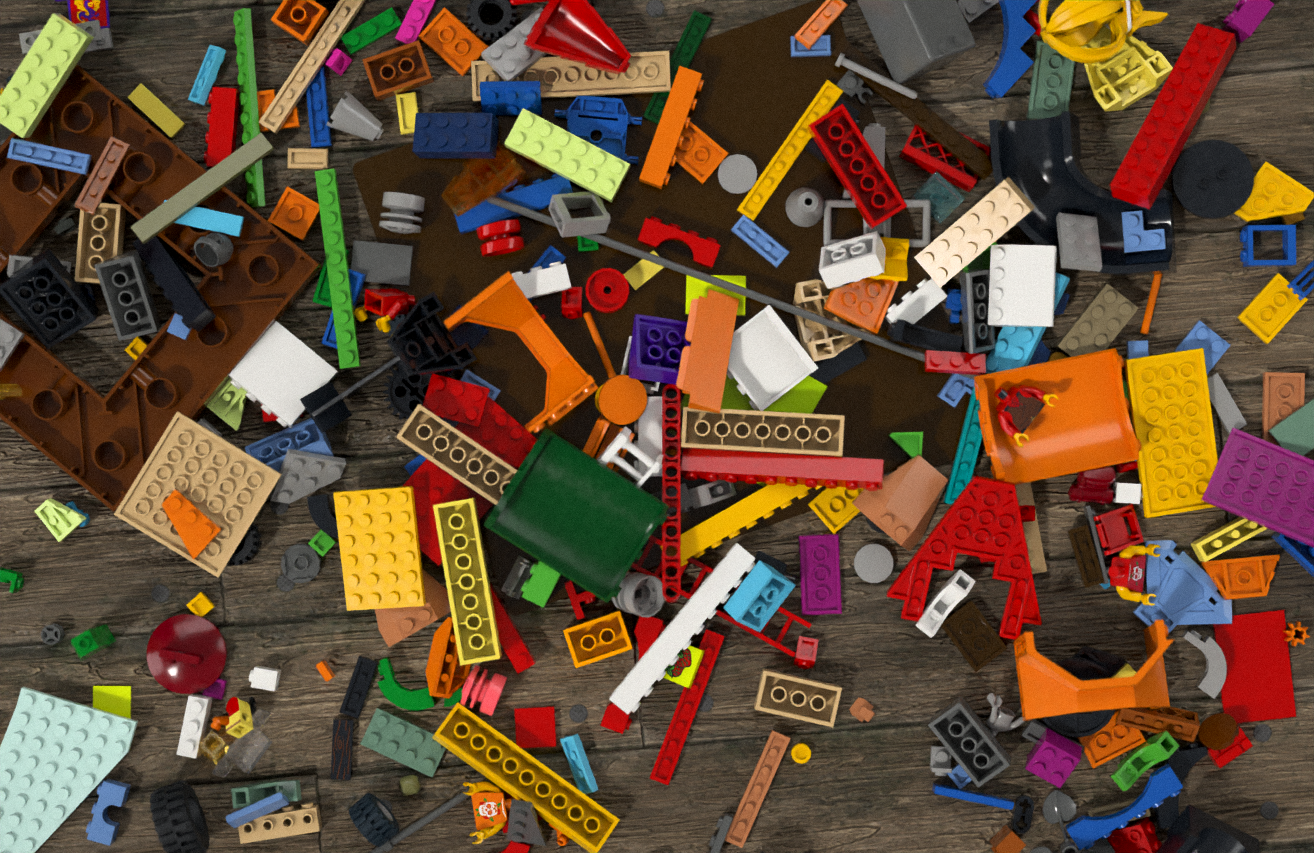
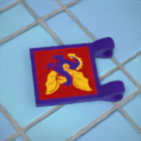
M67 0L68 15L71 22L77 24L99 20L101 29H110L108 0Z

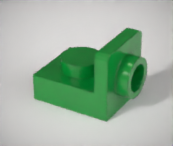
M0 567V582L10 583L12 581L9 593H17L21 590L24 584L23 573Z

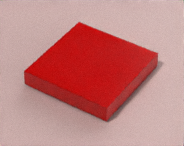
M554 706L514 709L516 745L520 748L556 747Z

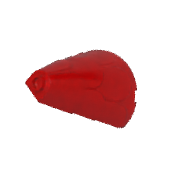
M549 0L526 37L527 40L524 41V45L533 50L559 56L561 59L582 63L586 67L618 75L621 72L625 73L630 66L628 62L631 57L630 53L611 27L605 24L587 0Z

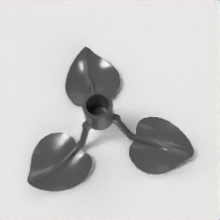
M1059 790L1052 791L1046 797L1043 804V815L1050 824L1060 823L1065 841L1060 846L1061 853H1115L1111 844L1106 839L1101 838L1094 841L1095 844L1089 849H1077L1076 845L1068 840L1063 821H1069L1075 816V802L1070 796ZM1040 846L1032 849L1029 853H1051V850Z

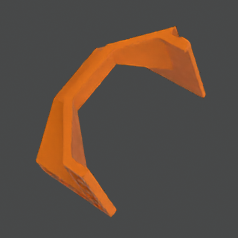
M509 271L444 321V325L449 332L453 331L463 322H471L515 332L543 366L547 373L545 407L539 415L524 426L528 432L533 430L536 433L545 426L544 421L549 426L553 425L598 389L594 379L582 369L543 321L516 284Z
M1155 620L1154 624L1143 630L1147 660L1135 675L1081 681L1039 654L1034 646L1033 632H1024L1013 642L1023 721L1090 711L1150 707L1151 710L1169 707L1170 701L1163 653L1174 639L1166 640V637H1168V627L1164 625V620Z

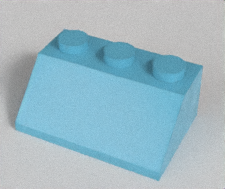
M759 560L723 608L737 622L760 632L796 585L773 567Z

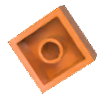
M283 0L271 21L308 46L329 12L314 0Z

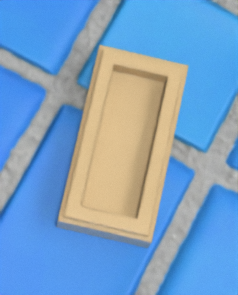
M288 148V169L327 170L328 149Z

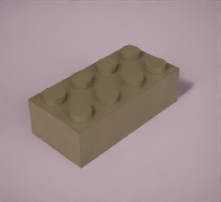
M1108 283L1104 284L1056 343L1054 348L1067 358L1106 350L1139 308Z

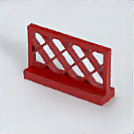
M915 125L899 157L970 192L977 181L978 175L974 174L972 177L966 174L964 170L965 165L958 159L959 165L953 167L948 165L946 158L953 155L951 153L944 154L942 146L937 142L927 145L924 136L928 134L922 133V130ZM962 134L989 156L991 152L990 147ZM920 137L923 147L915 148L911 146L912 139ZM938 146L941 156H931L928 149Z

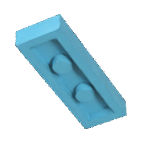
M209 45L188 100L205 105L209 98L211 87L217 79L220 65L224 61L225 49Z
M578 733L561 738L560 741L578 790L584 794L597 791L596 780Z

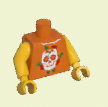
M488 781L473 784L464 782L463 785L469 786V790L463 793L471 795L477 831L480 830L479 832L470 833V836L477 835V840L472 842V844H480L483 839L495 835L506 825V821L509 819L508 811H510L511 801L515 798L506 799L505 791Z

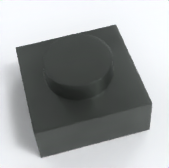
M66 217L58 222L59 225L54 227L58 235L65 236L77 229L79 224L76 219Z

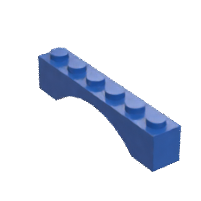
M1167 763L1150 774L1143 792L1126 808L1105 816L1091 817L1082 815L1065 826L1066 830L1079 850L1083 848L1085 850L1089 849L1095 844L1094 841L1099 838H1107L1115 828L1121 829L1129 824L1130 819L1134 817L1139 818L1146 814L1148 808L1152 806L1156 808L1168 796L1174 797L1178 795L1183 786Z

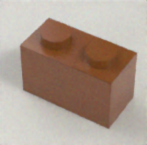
M1006 824L989 841L993 845L990 849L994 853H1019L1026 846Z

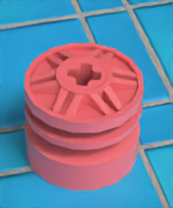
M475 665L463 686L460 704L466 705L468 698H471L472 701L469 708H473L477 701L481 702L480 712L492 716L508 677L495 673L491 680L487 679L488 669L485 668L482 676H479L478 673L481 666Z

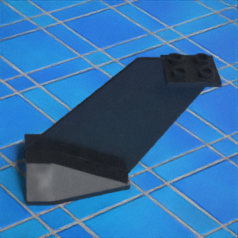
M435 292L418 300L386 341L396 358L340 395L333 384L329 382L300 399L321 433L352 416L344 403L345 399L391 371V369L396 368L399 364H401L408 376L462 369L477 360L467 342L459 347L456 345L437 314L445 308Z

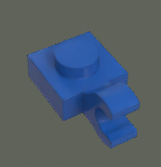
M948 288L945 309L951 310L949 323L957 324L959 323V311H962L960 301L961 290Z

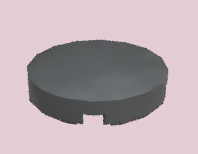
M296 544L289 547L283 554L281 568L283 574L291 581L306 583L318 575L321 569V558L319 553L310 545Z

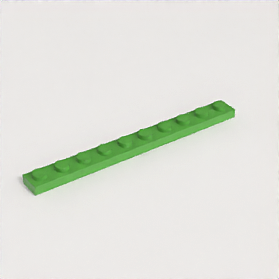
M242 8L234 12L233 17L236 30V62L239 70V102L242 111L240 119L243 124V144H246L260 134L250 8ZM261 159L248 168L245 174L248 192L246 200L253 209L265 207Z
M336 169L315 171L340 369L360 367L361 361Z

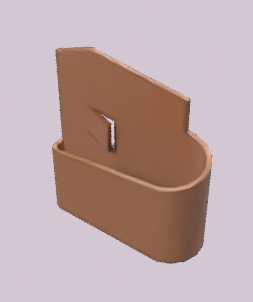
M858 698L849 709L851 714L861 722L863 720L869 722L875 715L872 711L874 706L863 698Z

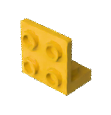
M880 237L886 249L884 273L868 278L907 281L909 239Z

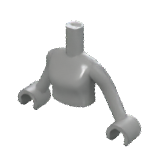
M993 693L988 694L987 699L992 705V711L986 724L991 728L990 732L994 737L998 732L1012 730L1025 722L1023 717L1011 722L1016 716L1015 713L1001 706L1002 699L999 695L995 697Z

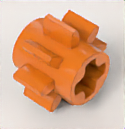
M1296 621L1295 626L1292 623H1288L1289 627L1287 630H1283L1284 633H1287V637L1284 640H1292V646H1296L1297 642L1304 645L1305 638L1310 637L1306 634L1308 627H1301V622ZM1295 630L1299 631L1297 633V638L1293 637L1295 635Z

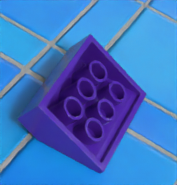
M635 314L629 355V378L676 385L682 350L685 346L691 345V342L685 339L687 322Z

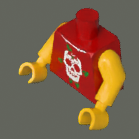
M1149 544L1147 547L1144 545L1129 546L1123 549L1118 556L1112 558V564L1108 570L1110 585L1116 587V591L1121 598L1135 602L1141 601L1143 605H1155L1149 602V597H1156L1155 594L1141 595V593H1143L1145 553L1159 557L1160 554L1153 552L1156 547L1160 548L1159 545Z

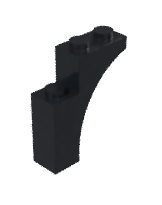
M901 319L894 320L893 323L889 324L887 335L890 336L889 341L910 345V347L922 350L960 352L963 336L925 328Z
M1199 742L1188 743V747L1184 748L1179 746L1168 759L1164 760L1165 765L1169 764L1181 784L1195 763L1208 755L1207 747ZM1179 794L1174 797L1168 796L1163 799L1164 802L1160 806L1154 808L1156 823L1161 829L1171 827L1179 817Z

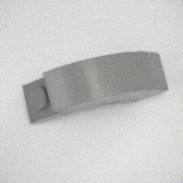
M1185 630L1181 636L1199 648L1206 659L1205 672L1196 683V686L1215 699L1226 679L1227 666L1224 654L1219 645L1208 635L1201 641L1200 639L1203 636L1192 630L1189 632Z

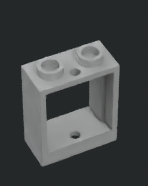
M591 191L552 195L548 210L561 237L606 233L611 218L604 207L603 200ZM590 207L594 217L572 219L568 209Z

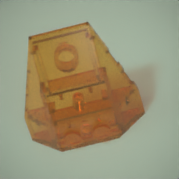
M498 140L496 158H471L469 162L465 160L462 165L464 169L458 177L454 176L441 196L455 215L459 217L513 187L523 178L527 171Z

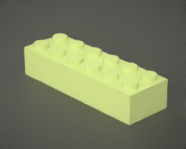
M53 13L0 96V123L21 138H30L94 37L61 14Z
M524 108L504 143L506 148L610 202L613 201L630 169L629 163Z

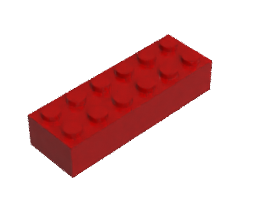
M843 104L808 125L807 130L871 230L907 207Z

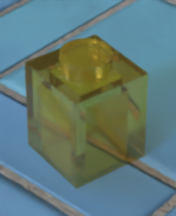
M213 731L198 745L200 752L215 765L229 750L227 742Z

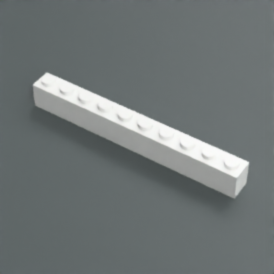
M735 543L609 696V700L626 714H629L630 711L634 713L640 706L639 700L643 695L647 697L654 689L652 684L656 680L660 681L665 676L666 672L664 670L669 664L673 666L678 660L679 656L677 654L681 649L685 651L691 644L690 638L693 634L698 635L704 628L702 623L707 618L711 619L717 612L716 606L720 602L723 604L728 599L730 589L732 587L737 588L742 582L741 576L745 571L749 573L755 566L753 561L756 558L738 543Z

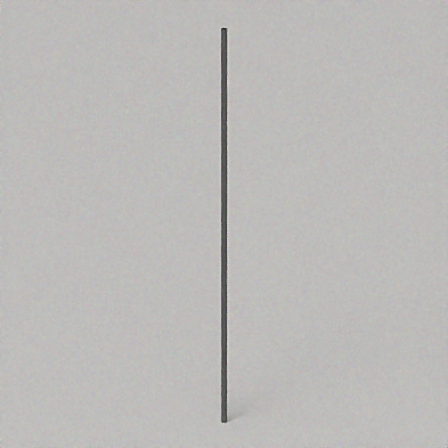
M489 195L488 203L557 227L550 216ZM599 234L580 235L589 240L925 362V353L605 236ZM959 374L973 380L975 376H980L970 374Z

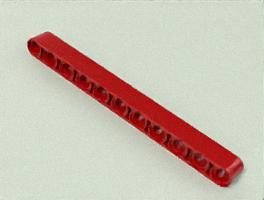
M667 384L662 391V502L669 506L668 509H676L677 514L673 517L668 516L662 525V594L667 602L673 603L678 601L681 595L680 389L675 384ZM674 391L677 393V396L671 399L666 396V393ZM669 410H674L677 415L674 418H669L666 413ZM671 429L677 432V435L672 438L666 435V432ZM667 450H676V456L668 457L666 455ZM672 468L677 471V474L674 477H669L666 471ZM669 488H674L677 491L674 497H669L666 494ZM674 528L677 530V534L670 537L666 534V530ZM668 548H675L677 554L669 557L666 554V550ZM668 568H675L677 574L674 577L667 576L666 570ZM668 588H675L677 594L674 597H669L666 595V590Z

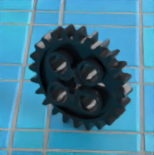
M399 364L398 371L391 369L394 374L393 377L386 376L390 383L383 384L388 387V390L383 391V393L388 394L389 397L385 398L384 401H390L391 404L388 405V409H395L392 415L400 413L399 420L406 417L407 422L413 413L411 403L414 400H418L421 406H423L424 402L417 395L412 396L413 391L402 380L406 379L414 388L419 387L418 392L425 398L424 391L429 386L432 373L421 374L419 382L413 383L410 380V376L407 375L401 364ZM403 386L406 389V395L400 398L396 392L399 387Z

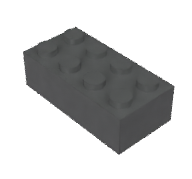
M962 696L930 718L928 726L978 788L1010 766V755Z

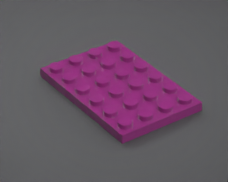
M1232 428L1201 501L1314 547V460Z

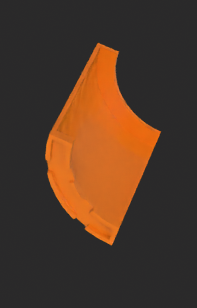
M1115 348L974 377L976 400H979L980 410H977L986 455L987 457L990 456L993 466H990L994 479L1012 482L1014 485L1139 460V451L1142 450L1140 440L1136 439L1128 414L1129 401L1125 398L1121 367H1124L1123 357L1118 355ZM1021 385L1035 386L1047 392V395L1054 394L1059 398V400L1056 398L1049 400V403L1056 407H1050L1045 400L1042 401L1045 403L1044 407L1023 433L1028 436L1029 442L1024 438L1019 439L1023 447H1019L1016 439H1012L1000 427L996 410L1000 400L994 396L995 391L999 387H1003L1008 391L1012 386L1016 388Z

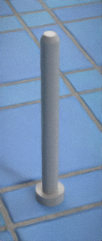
M840 53L835 66L840 67L842 65L912 99L917 98L918 93L848 60L844 58L845 54Z

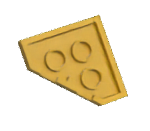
M1265 161L1254 177L1253 189L1248 200L1234 214L1246 222L1301 213L1306 210L1313 200L1314 192Z

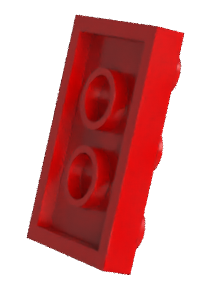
M432 373L423 407L438 417L480 428L490 389Z

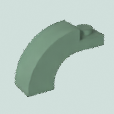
M273 780L231 788L233 809L245 808L279 792L284 794L288 801L302 800L300 780Z

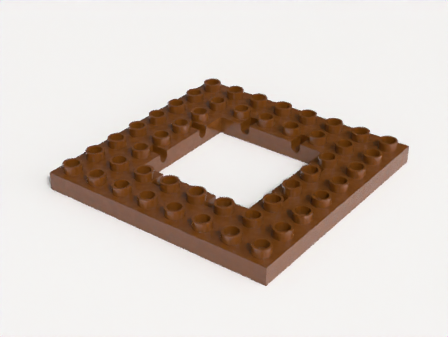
M77 64L30 138H21L12 132L0 147V283L7 275L9 254L18 256L25 254L59 213L57 211L59 205L63 201H69L83 182L90 177L111 136L129 144L130 148L106 193L139 220L163 204L164 200L170 199L202 176L207 170ZM11 138L91 155L88 174L84 175L7 158ZM223 186L196 207L244 217L240 237L225 234L233 243V253L228 262L223 265L210 267L202 263L195 253L194 244L197 239L206 237L214 231L172 223L157 234L206 275L197 285V289L217 317L199 332L192 328L187 340L167 332L173 319L172 316L106 396L85 379L77 376L71 367L25 329L14 324L11 321L12 319L0 310V318L25 334L0 372V418L113 512H116L176 412L179 411L195 421L230 379V372L272 324L279 320L323 267L226 186ZM205 243L200 244L201 248L204 247Z

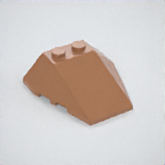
M917 455L899 466L894 472L883 476L882 489L868 491L864 488L852 504L898 544L911 551L923 537L948 479L920 455Z
M423 568L426 605L375 609L379 631L388 647L451 612L447 589Z

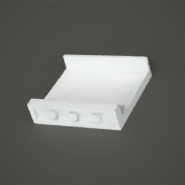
M770 305L733 333L727 375L730 379H736L739 383L736 387L742 395L747 393L751 399L749 404L755 411L758 409L764 411L769 405L818 369L817 365Z
M275 321L230 372L229 377L232 379L230 383L238 390L243 388L247 392L245 395L251 401L255 402L257 400L262 404L261 408L267 414L273 413L278 417L276 419L278 423L283 427L288 425L292 429L295 421L306 410L300 399L334 380L338 375V371Z

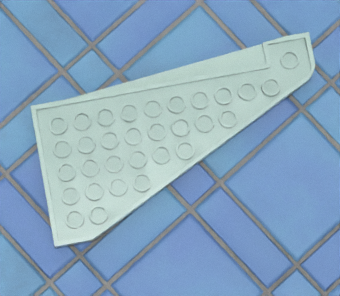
M22 687L15 711L0 746V853H35L130 751L138 721Z

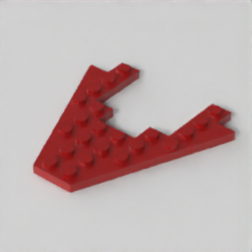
M974 475L887 590L886 595L890 598L904 600L901 611L902 619L919 621L923 613L933 567L953 571L957 553L993 559L995 564L992 579L1011 582L998 636L1016 640L1020 636L1023 622L1041 626L1042 621L1015 485L1012 482Z

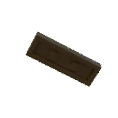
M1084 525L1067 530L1084 588L1105 583L1088 526Z

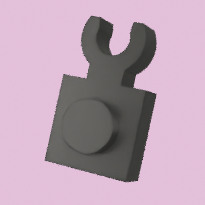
M848 70L836 85L850 98L855 94L861 104L866 103L862 98V94L866 93L870 97L873 94L870 89H863L861 87L864 81L851 70Z

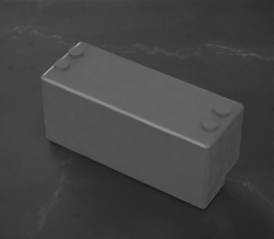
M857 0L893 80L899 84L946 66L976 45L956 0Z

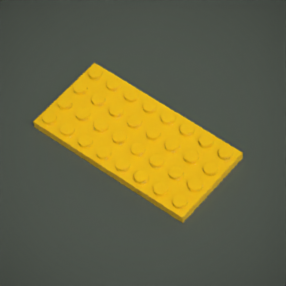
M1203 348L1124 360L1133 431L1136 439L1140 440L1142 450L1139 451L1137 464L1143 495L1144 517L1150 518L1216 507L1201 501L1218 462Z

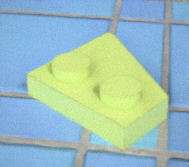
M229 379L207 407L234 430L238 431L247 392L243 388L238 390L230 383L232 379Z
M52 498L47 499L35 510V513L58 542L64 540L87 519L82 514Z

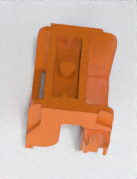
M601 413L583 452L594 458L609 427L610 429L595 458L597 459L623 428L612 424ZM631 433L629 436L630 442H632L635 436L634 433ZM623 449L620 458H624L627 449ZM608 462L605 466L612 470L615 463ZM616 465L613 471L617 473L619 466Z

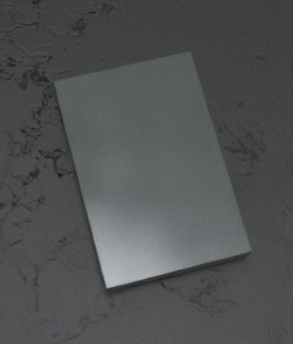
M354 240L351 270L365 274V282L410 286L413 246Z

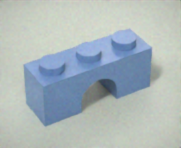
M106 779L103 783L99 784L97 790L99 798L94 803L91 811L94 814L93 819L89 821L86 828V833H88L87 840L109 846L115 843L120 823L112 821L108 817L107 810L110 805L122 807L126 804L131 785L112 779Z

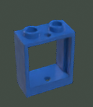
M1248 225L1243 227V230L1240 232V241L1243 242L1240 260L1243 262V267L1296 265V225ZM1282 231L1283 260H1253V232Z

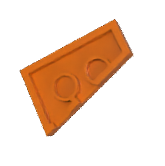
M177 489L161 504L193 560L198 557L222 530Z

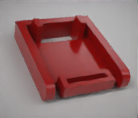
M1133 504L1124 505L1093 517L1094 521L1099 520L1096 528L1102 548L1107 547L1108 549L1104 551V555H1110L1129 546L1144 542ZM1123 517H1127L1132 535H1128Z

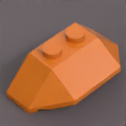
M448 617L435 631L425 671L430 695L449 699L465 683L471 665H460L452 617Z

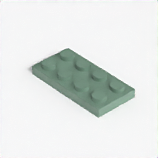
M379 707L376 709L360 743L430 777L434 776L446 750L444 746L432 738L435 733Z

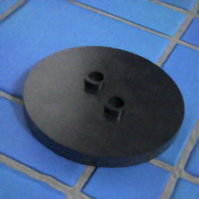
M1206 140L1190 146L1181 154L1172 173V187L1178 202L1191 214L1205 219H1220L1237 212L1248 200L1254 184L1253 169L1247 156L1235 145L1221 140Z
M1072 657L1054 663L1081 681L1111 678L1101 665L1086 658ZM1115 709L1058 715L1042 719L1051 729L1062 735L1084 737L1092 735L1105 727L1114 715Z

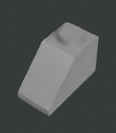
M717 480L688 490L694 509L737 495L733 483L726 482L725 480Z

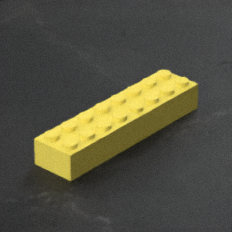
M471 498L433 505L460 665L500 659L502 653L476 500Z

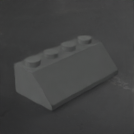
M138 250L117 255L95 264L94 266L118 340L121 341L157 332L162 325Z
M990 269L960 271L961 322L963 324L962 342L964 344V351L974 354L995 349L994 326L988 325Z

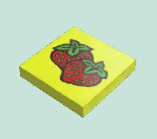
M691 645L685 651L681 649L677 654L679 656L678 660L673 666L669 664L664 670L666 674L663 678L691 688L705 651Z

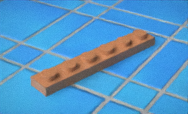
M771 730L734 814L725 841L743 848L791 739L790 737Z

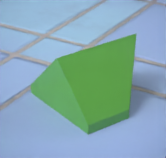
M898 432L888 435L910 458H914L917 455L922 457L923 432Z

